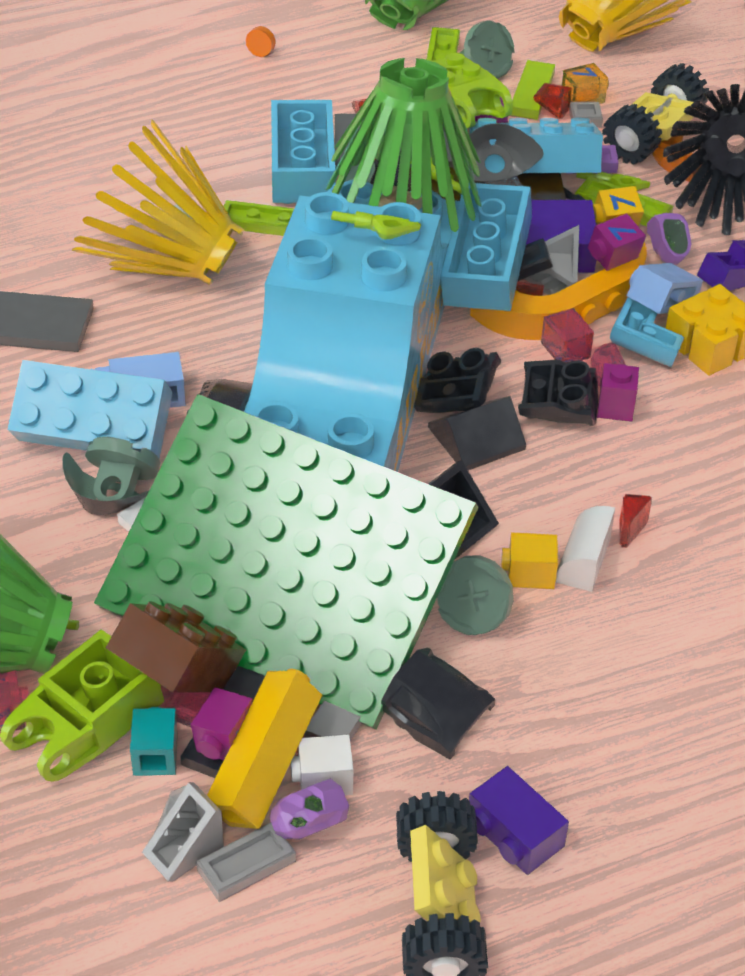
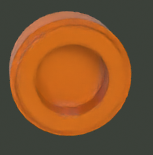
M264 26L253 28L246 36L248 50L258 57L267 56L276 44L274 34Z

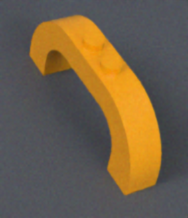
M645 241L639 257L635 260L608 271L603 269L551 295L533 296L515 290L511 311L470 308V316L491 331L516 339L546 340L567 335L624 306L628 298L627 293L630 289L629 281L631 275L639 265H645L647 247Z

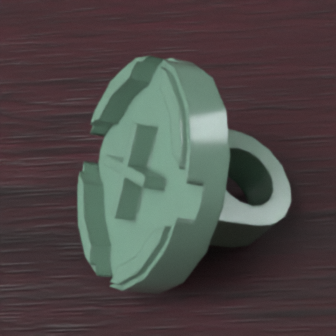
M487 20L472 26L466 35L464 49L460 53L474 63L479 64L498 79L506 75L512 67L513 60L511 58L512 53H515L511 34L506 27L500 23Z
M97 437L93 439V442L91 441L88 444L85 457L90 463L99 468L93 490L95 497L98 500L107 501L133 496L138 480L156 478L161 465L158 456L151 450L143 447L141 452L133 450V443L124 439L114 437ZM115 482H121L119 492L114 496L107 497L108 487Z
M481 555L464 556L454 561L437 597L440 607L438 611L442 619L456 631L466 635L488 633L498 628L510 615L514 602L513 585L506 571L495 561Z

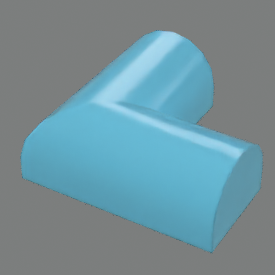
M628 297L610 333L612 343L672 367L684 337L654 324L653 322L658 313Z

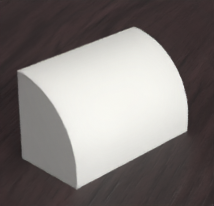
M595 506L579 514L558 567L556 583L590 592L593 591L611 539L616 507Z

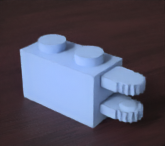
M672 263L639 265L631 275L629 281L630 289L627 297L658 314L668 313L669 307L697 295L701 290L703 280Z
M179 352L108 359L109 366L92 369L163 379L173 392L170 408L186 406L184 378Z

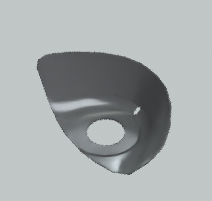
M487 124L475 129L469 135L481 162L478 163L476 161L480 177H477L472 171L474 181L489 182L512 178L530 169L544 155L543 149L533 138L520 129L507 124ZM490 139H496L495 144L491 145ZM493 154L501 156L505 161L504 169L498 173L488 171L485 167V160L488 156Z

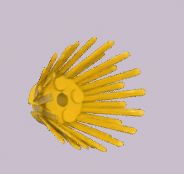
M567 0L558 17L562 28L568 23L573 29L568 35L571 40L580 47L593 52L598 46L599 51H601L607 43L674 20L673 17H668L653 22L676 12L680 7L692 1L676 0L650 12L669 0Z
M152 119V128L174 158L146 126L142 127L143 134L183 181L206 212L135 142L131 141L128 144L129 150L157 177L155 179L156 185L190 217L123 167L115 164L112 166V172L155 204L153 205L147 200L140 202V208L151 216L104 191H98L96 198L116 211L172 240L134 225H128L124 229L91 216H85L82 221L84 224L97 228L102 232L176 258L85 236H76L74 241L115 253L83 247H75L72 251L115 259L116 261L109 263L110 266H114L109 270L198 278L211 285L214 280L206 276L210 269L219 274L238 243L230 237L232 232L235 231L242 236L244 229L232 221L188 147L185 146V149L183 147L180 148V156Z

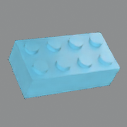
M271 100L273 203H297L300 195L310 197L317 193L327 192L328 190H325L335 171V161H331L335 153L332 100Z
M510 118L509 123H499L520 129L533 138L543 149L544 155L542 159L523 173H601L603 134L594 123H590L588 118H571V123H559L557 118H541L540 123H527L525 118ZM478 119V123L470 128V134L481 126L495 124L496 119ZM490 139V144L494 145L496 139ZM493 154L486 158L485 167L492 173H498L504 169L505 161L501 156Z
M475 183L481 200L480 207L474 200L469 184L468 188L475 211V220L469 219L463 195H461L457 210L459 228L456 232L452 231L440 275L443 306L511 311L532 219L531 187Z
M22 360L7 430L19 441L85 451L89 442H93V439L97 437H114L133 443V450L141 452L142 447L147 448L160 459L173 392L163 379Z

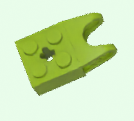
M450 53L445 58L435 61L429 60L445 67L448 71V87L466 129L475 126V116L491 115L497 118H504L512 114L513 101L508 88L479 64L474 63L461 53ZM500 96L503 100L504 107L501 105Z
M102 629L38 679L39 686L8 716L1 728V742L10 750L16 751L30 747L40 741H49L37 762L40 776L47 781L54 782L67 777L106 751L132 728L133 709L158 707L165 701L158 682L105 648L112 636ZM27 722L26 727L17 736L13 737L17 727ZM62 755L60 762L50 769L53 761Z

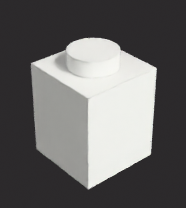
M337 735L302 738L298 746V756H294L290 763L292 782H300L302 790L331 778L342 787L345 796L353 795L354 769L350 736Z

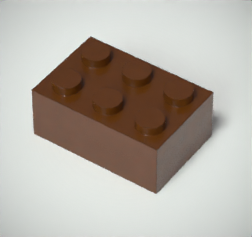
M149 601L147 605L130 603L105 647L171 692H212L214 687L223 690L246 649L235 643L237 636L229 630L217 625L213 629L202 622L205 616L196 609L187 605L179 608L170 603H166L163 607L152 601Z

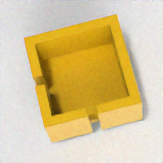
M718 284L669 307L666 329L684 337L679 352L683 355L689 353L688 359L708 376L731 366L733 360L739 362L745 359V303L724 286Z

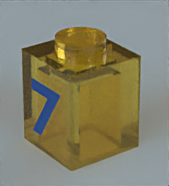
M595 63L563 70L560 95L569 105L570 102L605 103L606 91L609 87L608 77Z

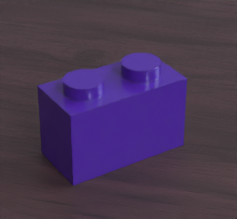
M508 765L469 793L470 806L474 805L476 812L477 834L486 836L498 847L502 857L508 863L516 864L526 875H529L565 847L569 821Z

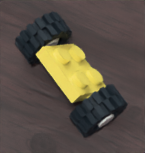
M680 63L678 66L676 64L672 65L654 80L652 84L654 87L651 88V93L645 92L630 106L628 104L624 105L608 118L603 125L605 128L602 130V134L607 135L603 141L604 144L609 143L616 146L618 160L623 157V162L626 164L630 161L631 164L641 163L659 147L658 145L661 141H668L671 138L672 126L676 121H690L694 118L683 112L685 108L691 106L697 100L704 104L708 102L704 94L709 91V88H703L707 81L706 79H699L701 75L699 71L693 73L694 67L689 65L685 68L684 63Z
M437 791V796L431 797L430 792L422 793V799L420 800L416 796L408 798L409 804L403 802L399 806L400 811L396 813L397 846L403 858L408 856V861L412 862L414 910L422 917L415 920V926L409 924L405 928V932H402L403 973L406 976H485L488 968L485 929L480 927L481 917L475 901L474 886L477 884V874L473 864L467 860L470 857V852H475L478 844L474 805L470 806V801L467 798L460 800L459 794L452 793L450 797H446L445 791Z

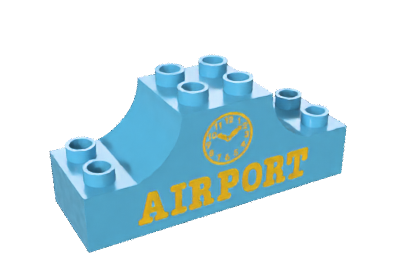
M353 180L344 182L339 194L332 193L335 186L334 183L327 192L317 193L310 197L300 195L265 281L261 342L253 385L244 412L398 472L416 410L414 403L420 378L426 374L427 363L431 357L445 307L443 306L440 275L452 230L449 225L446 200L442 199L434 191H432L433 214L422 213V208L418 210L413 205L402 202L389 203L382 207L368 205L373 185L369 182L359 189L355 202L350 203L346 198ZM455 201L456 211L458 210L460 201ZM332 211L356 214L357 211L373 215H389L409 219L410 222L421 223V228L419 231L384 240L371 229L354 228L352 223L331 220Z

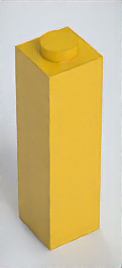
M288 669L287 671L267 672L207 794L210 800L221 810L222 821L230 827L260 829L319 704L322 694L310 683V678L299 670Z

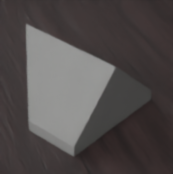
M579 225L545 241L553 267L524 279L548 295L557 293L577 283Z
M188 782L186 786L171 791L156 831L142 853L167 881H175L197 866V860L224 847L221 810L194 782Z

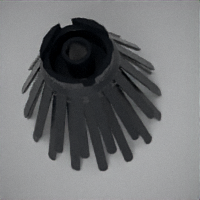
M740 84L730 85V99L726 88L717 90V95L713 90L706 92L704 95L714 109L699 100L686 107L683 111L685 114L706 122L676 121L672 126L671 137L698 136L668 146L663 151V157H667L668 163L696 151L665 175L664 182L668 185L673 181L674 187L677 188L698 169L676 200V207L682 209L686 202L690 207H694L709 182L695 223L703 227L709 209L710 218L717 219L724 194L722 233L724 235L731 234L733 199L735 220L739 223L744 221L745 90L740 100ZM733 135H740L744 138V141L737 146L727 142Z

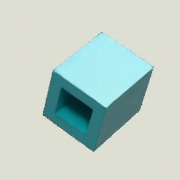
M151 707L148 709H133L130 742L133 776L176 775L178 740L176 708Z

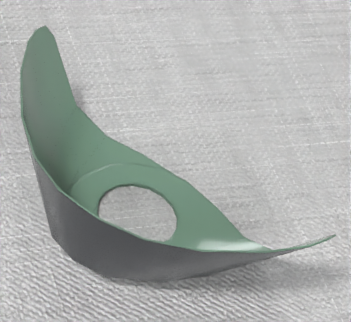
M66 452L63 455L62 468L65 479L84 510L91 514L106 515L119 512L140 501L149 492L146 491L139 494L134 491L133 496L118 500H96L93 491L96 478L83 472L69 453ZM113 483L107 490L119 492L121 484Z

